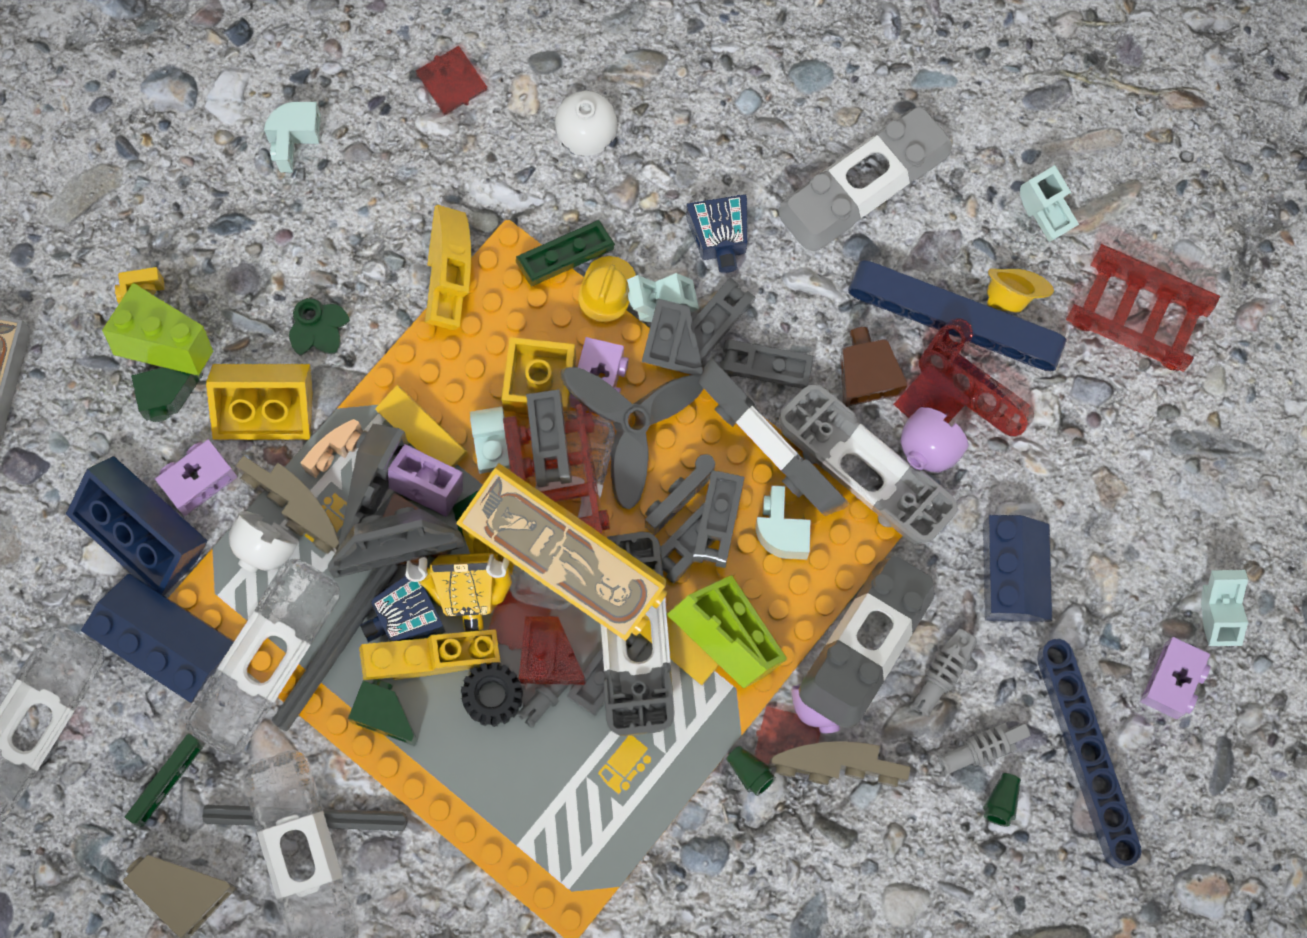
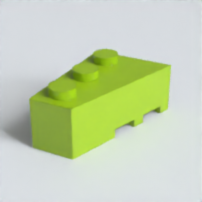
M132 283L102 329L115 356L198 376L214 352L204 326L135 283Z
M732 575L688 595L667 614L742 688H746L765 678L787 660Z

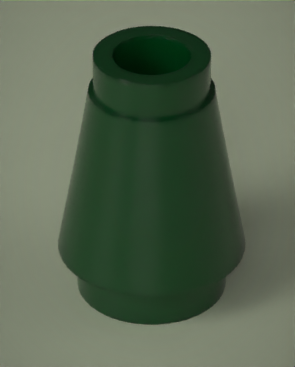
M742 746L736 747L726 758L748 793L753 792L756 796H759L776 779L771 773V767L747 750H744Z
M1002 773L1001 778L983 806L985 810L984 818L999 826L1008 827L1011 821L1016 819L1021 783L1019 777L1010 773Z

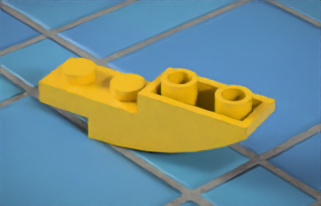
M436 205L434 206L427 266L432 267L425 323L456 330L460 327L463 297L469 294L471 273L470 230L465 212Z
M496 629L437 634L424 639L362 644L359 647L363 680L382 678L398 680L469 670L474 667L479 668L481 667L480 664L483 663L492 665V662H501Z

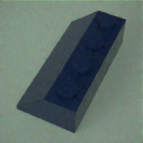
M115 456L87 468L66 512V515L130 574L164 596L193 567L208 541Z
M127 574L96 604L81 629V632L190 703L202 702L206 699L222 673L217 668L234 643L232 639L131 574Z

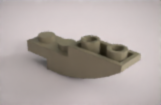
M243 455L236 464L237 469L242 475L240 480L254 490L261 487L267 491L268 495L266 497L277 506L283 508L286 504L281 513L286 521H288L285 524L288 529L299 536L306 533L314 539L312 544L325 554H329L330 551L336 553L340 542L338 534L327 513L311 491L281 464L277 463L271 473H269Z
M847 741L820 742L792 748L774 755L769 760L768 765L776 768V774L788 777H795L796 772L809 775L808 781L828 785L829 780H837L840 769H844L845 776L864 779L866 774L878 777L877 783L892 787H898V782L904 783L908 781L911 768L877 759L879 745Z

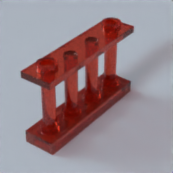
M1101 244L1090 266L1096 268L1098 274L1083 307L1074 304L1066 320L1072 322V325L1081 331H1092L1160 361L1162 366L1169 370L1184 372L1194 359L1193 356L1184 353V350L1199 316L1208 317L1219 301L1220 295ZM1115 276L1126 281L1128 286L1113 320H1110L1094 312L1110 277ZM1144 289L1155 294L1157 300L1143 332L1139 333L1124 325L1139 291ZM1174 302L1185 307L1187 313L1171 347L1155 340L1154 337L1169 303Z
M582 404L575 405L577 419L566 420L565 430L566 434L579 432L582 451L568 453L570 466L585 465L587 483L540 492L554 502L589 496L592 515L580 517L579 519L606 537L605 530L610 529V521L607 509H601L589 433L595 432L592 414L586 413ZM516 416L503 418L510 470L530 484L529 477H533L535 473L534 459L526 457L524 445H528L529 441H531L530 427L527 428L526 425H521ZM557 459L546 461L547 470L558 468Z

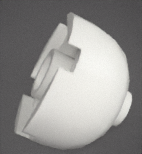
M584 90L571 94L562 101L557 109L555 130L558 140L561 144L563 143L568 147L570 152L576 155L590 156L601 153L610 144L611 140L613 142L616 137L617 118L613 106L606 97L597 92Z
M240 511L229 532V544L232 552L240 559L238 564L245 570L256 573L258 569L270 571L284 565L298 544L297 538L275 522L272 526L262 522L263 516L248 511Z

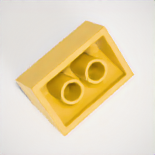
M310 364L212 365L206 380L212 440H309L311 438L313 390Z

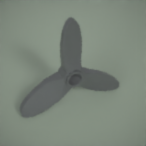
M566 367L561 370V379L569 392L589 410L612 422L616 429L611 451L612 489L617 503L623 509H631L641 498L647 476L648 445L646 431L650 425L667 419L683 410L701 394L703 387L698 383L700 376L689 375L671 380L632 404L600 377L578 367ZM631 413L635 416V423L632 428L628 424V418Z

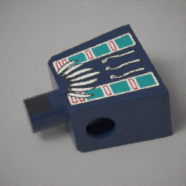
M746 194L687 203V222L702 260L717 259L720 273H729L737 270L735 256L745 254L747 250Z
M406 576L372 599L371 603L377 616L360 624L368 643L387 634L391 642L424 639L431 635L446 632L425 588L419 582L411 581Z

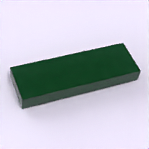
M596 220L516 256V263L532 287L614 250L615 243L600 220Z
M188 733L124 818L136 826L144 827L203 749L204 744Z

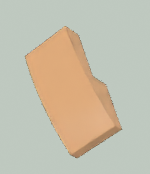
M355 419L350 420L324 436L301 461L305 472L317 478L321 471L325 472L332 464L334 459L332 454L334 452L346 458L350 451L354 452L357 449V441L363 432L360 423Z

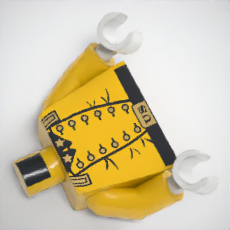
M498 552L438 555L430 564V569L427 567V559L425 557L419 559L418 566L413 565L410 560L407 561L406 577L411 581L419 582L435 603L442 607L443 613L446 616H462L465 632L484 629L482 615L490 614L498 604L503 602L512 584L508 568L509 560L504 557L503 562H500V554Z

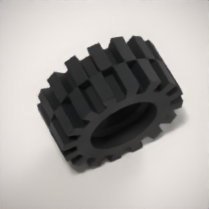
M492 662V665L480 664L481 667L478 669L474 667L470 670L471 674L463 680L464 685L461 686L463 706L475 722H480L481 725L486 726L489 724L495 727L500 723L506 724L511 717L514 718L517 715V710L522 705L523 691L520 681L514 671L509 670V667L504 664L503 666L498 665L496 662ZM489 682L499 683L505 689L503 702L495 707H487L479 700L480 689Z

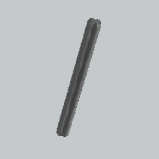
M397 564L375 569L273 717L272 722L275 726L283 731L290 729L356 633L360 624H362L373 608L372 599L386 589L397 573Z
M205 805L202 814L204 823L223 825L276 826V822L285 817L298 815L302 818L322 811L327 826L331 829L404 831L407 824V816L404 812Z

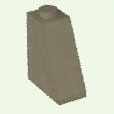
M147 855L145 858H137L127 868L126 872L128 875L122 880L179 938H190L237 889L229 882Z

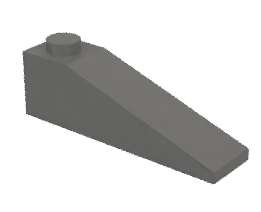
M373 423L369 431L365 430L360 435L356 444L358 450L339 547L354 524L362 523L363 518L375 515L389 490L388 468L404 444L409 446L403 430Z

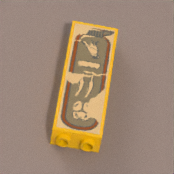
M500 463L494 468L456 523L625 641L631 633L635 636L640 633L648 621L644 615L651 606L656 609L667 595V591L664 590L666 585L664 577Z

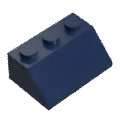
M988 515L983 523L985 621L1051 622L1052 596L1049 524L1023 515Z

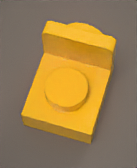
M157 267L118 273L119 284L115 285V295L118 304L132 283H135L152 295L156 291L165 290L164 278Z

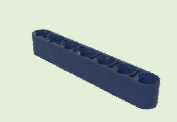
M863 260L859 262L848 288V293L860 301L1044 371L1051 372L1056 370L1067 342L1063 335L871 261Z
M1059 638L1052 639L1038 652V666L1104 858L1112 867L1124 868L1139 860L1142 852L1141 845L1073 649L1065 640ZM1048 649H1055L1061 653V664H1056L1049 660ZM1059 681H1068L1072 685V696H1066L1060 692ZM1072 712L1079 713L1083 717V728H1076L1071 724L1070 714ZM1082 745H1090L1094 749L1096 755L1094 761H1088L1082 756ZM1094 777H1100L1105 781L1107 786L1105 794L1097 793L1092 785ZM1109 809L1116 813L1118 817L1116 827H1111L1104 821V812ZM1118 842L1124 843L1129 849L1130 854L1126 861L1118 858L1115 853V847Z

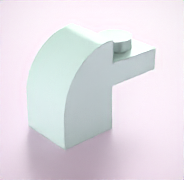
M289 102L279 106L269 115L265 123L264 132L269 143H271V160L276 161L280 172L293 173L294 144H319L321 114L316 102Z
M1055 165L1022 184L1020 188L1021 200L1028 216H1034L1049 242L1079 225L1063 198L1070 194L1071 191Z
M675 273L656 282L639 275L627 279L629 287L628 299L633 310L638 311L639 320L652 322L658 298L687 305L690 307L691 312L699 309L694 283L690 278Z
M503 407L471 411L470 421L479 473L492 472L498 463L507 469H511L512 463Z
M771 486L770 496L764 495L763 515H768L769 518L757 517L755 524L758 540L774 556L785 559L807 560L810 552L811 520L784 519L785 486Z
M1212 570L1209 584L1203 585L1201 599L1202 618L1209 646L1243 645L1248 625L1242 604L1248 582L1245 570Z

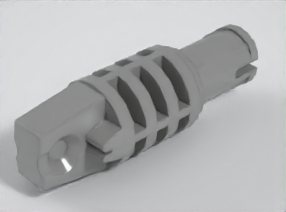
M958 629L944 645L925 674L924 680L926 683L910 705L914 710L919 713L921 711L922 715L929 718L930 713L942 694H947L952 690L963 670L968 665L977 644L976 637L962 629Z
M1006 722L967 738L963 746L938 756V761L946 775L971 764L982 766L1016 751L1015 743L1031 736L1026 723H1021L1008 729Z

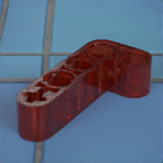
M955 318L950 320L938 331L919 360L921 373L1004 434L1014 437L1021 435L1033 422V408L1022 398L961 355L972 339L973 329L964 319ZM949 329L957 330L960 333L961 342L951 340ZM931 355H937L942 359L943 368H938L932 363ZM957 374L966 375L970 381V386L961 385L958 382ZM984 393H990L995 397V406L985 402L983 398ZM1004 405L1008 406L1003 413L999 412ZM1015 414L1020 416L1018 423L1012 420Z

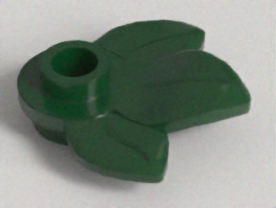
M313 298L303 299L296 304L293 310L295 323L289 331V340L292 348L299 356L304 355L312 346L323 353L335 354L338 352L341 342L337 328L343 327L350 322V318L339 305H323L320 301ZM308 311L316 313L312 319L304 318Z

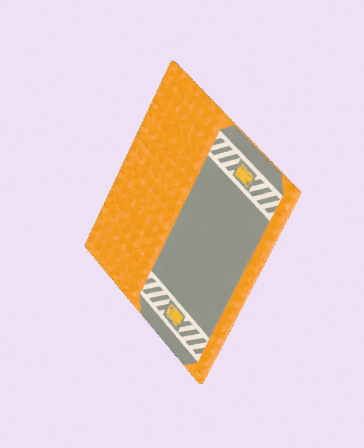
M505 220L471 257L469 294L463 297L460 327L456 330H450L425 323V309L290 460L285 468L293 473L317 498L327 513L340 540L358 448L354 452L350 451L346 458L334 452L332 454L334 455L332 464L325 472L321 471L317 478L305 472L301 461L324 436L350 420L355 419L358 421L363 431H369L373 423L393 427L375 408L396 385L400 386L468 452L454 467L463 472V492L456 501L458 503L480 490L492 473H479L470 412L503 407L501 398L510 337L575 344V367H578L586 337L624 346V357L629 358L625 377L619 376L616 387L621 388L620 394L632 404L659 386L691 374L642 362L650 328L627 310L617 320L606 323L597 322L587 317L581 310L578 302L579 290L584 277L573 268L531 287L516 263V256L542 244L512 221ZM600 373L598 377L602 379L605 377V374ZM704 388L701 394L683 410L667 419L650 425L646 431L648 445L647 476L641 498L633 508L623 509L617 503L612 489L611 451L616 434L613 423L593 412L572 407L569 410V418H564L571 474L574 477L582 478L585 482L584 484L593 486L597 483L603 485L593 529L605 537L637 532L651 533L645 528V519L647 518L645 512L655 501L659 500L662 503L670 495L668 490L677 479L682 477L685 480L695 470V463L700 455L707 454L713 457L715 460V471L743 476L744 483L726 567H717L716 563L703 560V563L694 562L674 584L666 578L667 573L663 570V577L666 579L664 590L667 591L665 596L666 612L669 613L688 595L732 575L786 656L787 660L765 678L746 688H742L720 665L702 686L670 659L675 710L673 723L669 728L661 732L619 736L613 733L607 725L605 704L594 717L567 698L568 693L602 648L601 624L515 565L511 575L512 584L503 602L498 604L490 614L482 615L484 625L482 630L496 629L501 661L498 665L503 666L504 664L509 667V670L514 671L520 681L523 697L521 708L517 712L536 693L535 688L539 684L543 685L560 663L569 667L561 677V680L571 671L577 676L558 697L559 702L556 706H550L533 728L524 723L533 711L523 720L516 715L514 718L511 717L508 723H500L495 727L489 724L484 726L478 721L475 722L466 712L461 700L463 680L471 674L470 670L472 669L408 679H378L393 686L391 690L397 694L417 738L415 746L352 724L348 717L363 681L359 647L362 644L390 642L387 634L368 643L361 627L353 635L299 714L300 717L563 938H579L864 585L875 566L885 559L902 538V535L893 527H885L880 524L878 515L817 463L812 465L818 469L850 504L845 509L824 516L804 494L798 498L782 482L786 475L737 423L732 427L715 411L719 404ZM504 411L512 468L508 470L535 488L537 482L529 415L526 413ZM633 413L628 418V424L632 428L635 423ZM767 420L769 424L786 440V442L804 459L803 451L799 449L795 444H793L788 438H786L778 427H776L773 423ZM557 459L546 461L547 470L558 468ZM709 482L655 535L660 546L702 506L706 500ZM771 486H785L784 519L811 520L810 552L807 560L785 559L774 556L758 540L755 524L757 517L769 518L768 515H763L764 495L770 496ZM391 489L387 491L375 515L383 517L395 493L419 509L424 510L459 531L453 508L446 517ZM264 490L246 511L263 516L262 522L268 523L271 526L274 522L297 538L298 544L287 562L278 569L270 571L258 569L256 573L245 570L238 564L240 559L233 554L230 547V528L168 598L233 641L236 640L254 611L274 624L282 622L294 629L296 632L295 636L309 643L310 647L278 695V698L284 702L375 569L333 578L329 572L328 564L335 553L330 551L329 554H325L312 544L314 541L312 537L306 533L299 536L285 526L288 521H286L281 513L286 504L283 508L277 506L266 497L268 492ZM572 490L562 491L557 496L556 503L578 518L582 500L581 496ZM463 538L465 547L452 550L450 555L470 554L465 538ZM716 540L709 548L719 550L721 541ZM675 550L668 556L676 564L683 558ZM431 556L427 559V567L429 569L430 564L435 560ZM398 565V571L386 589L406 576V566ZM428 594L446 631L443 634L465 632L462 616H446L443 613L442 607L438 606ZM374 607L362 623L377 616ZM277 636L266 638L251 660L247 672L260 683L268 681L286 655V642ZM651 642L648 643L635 662L645 661L651 656L653 649ZM372 679V680H364V681H367V682H369V683H372V682H373V679ZM496 682L486 683L479 692V700L487 707L498 706L505 698V689Z

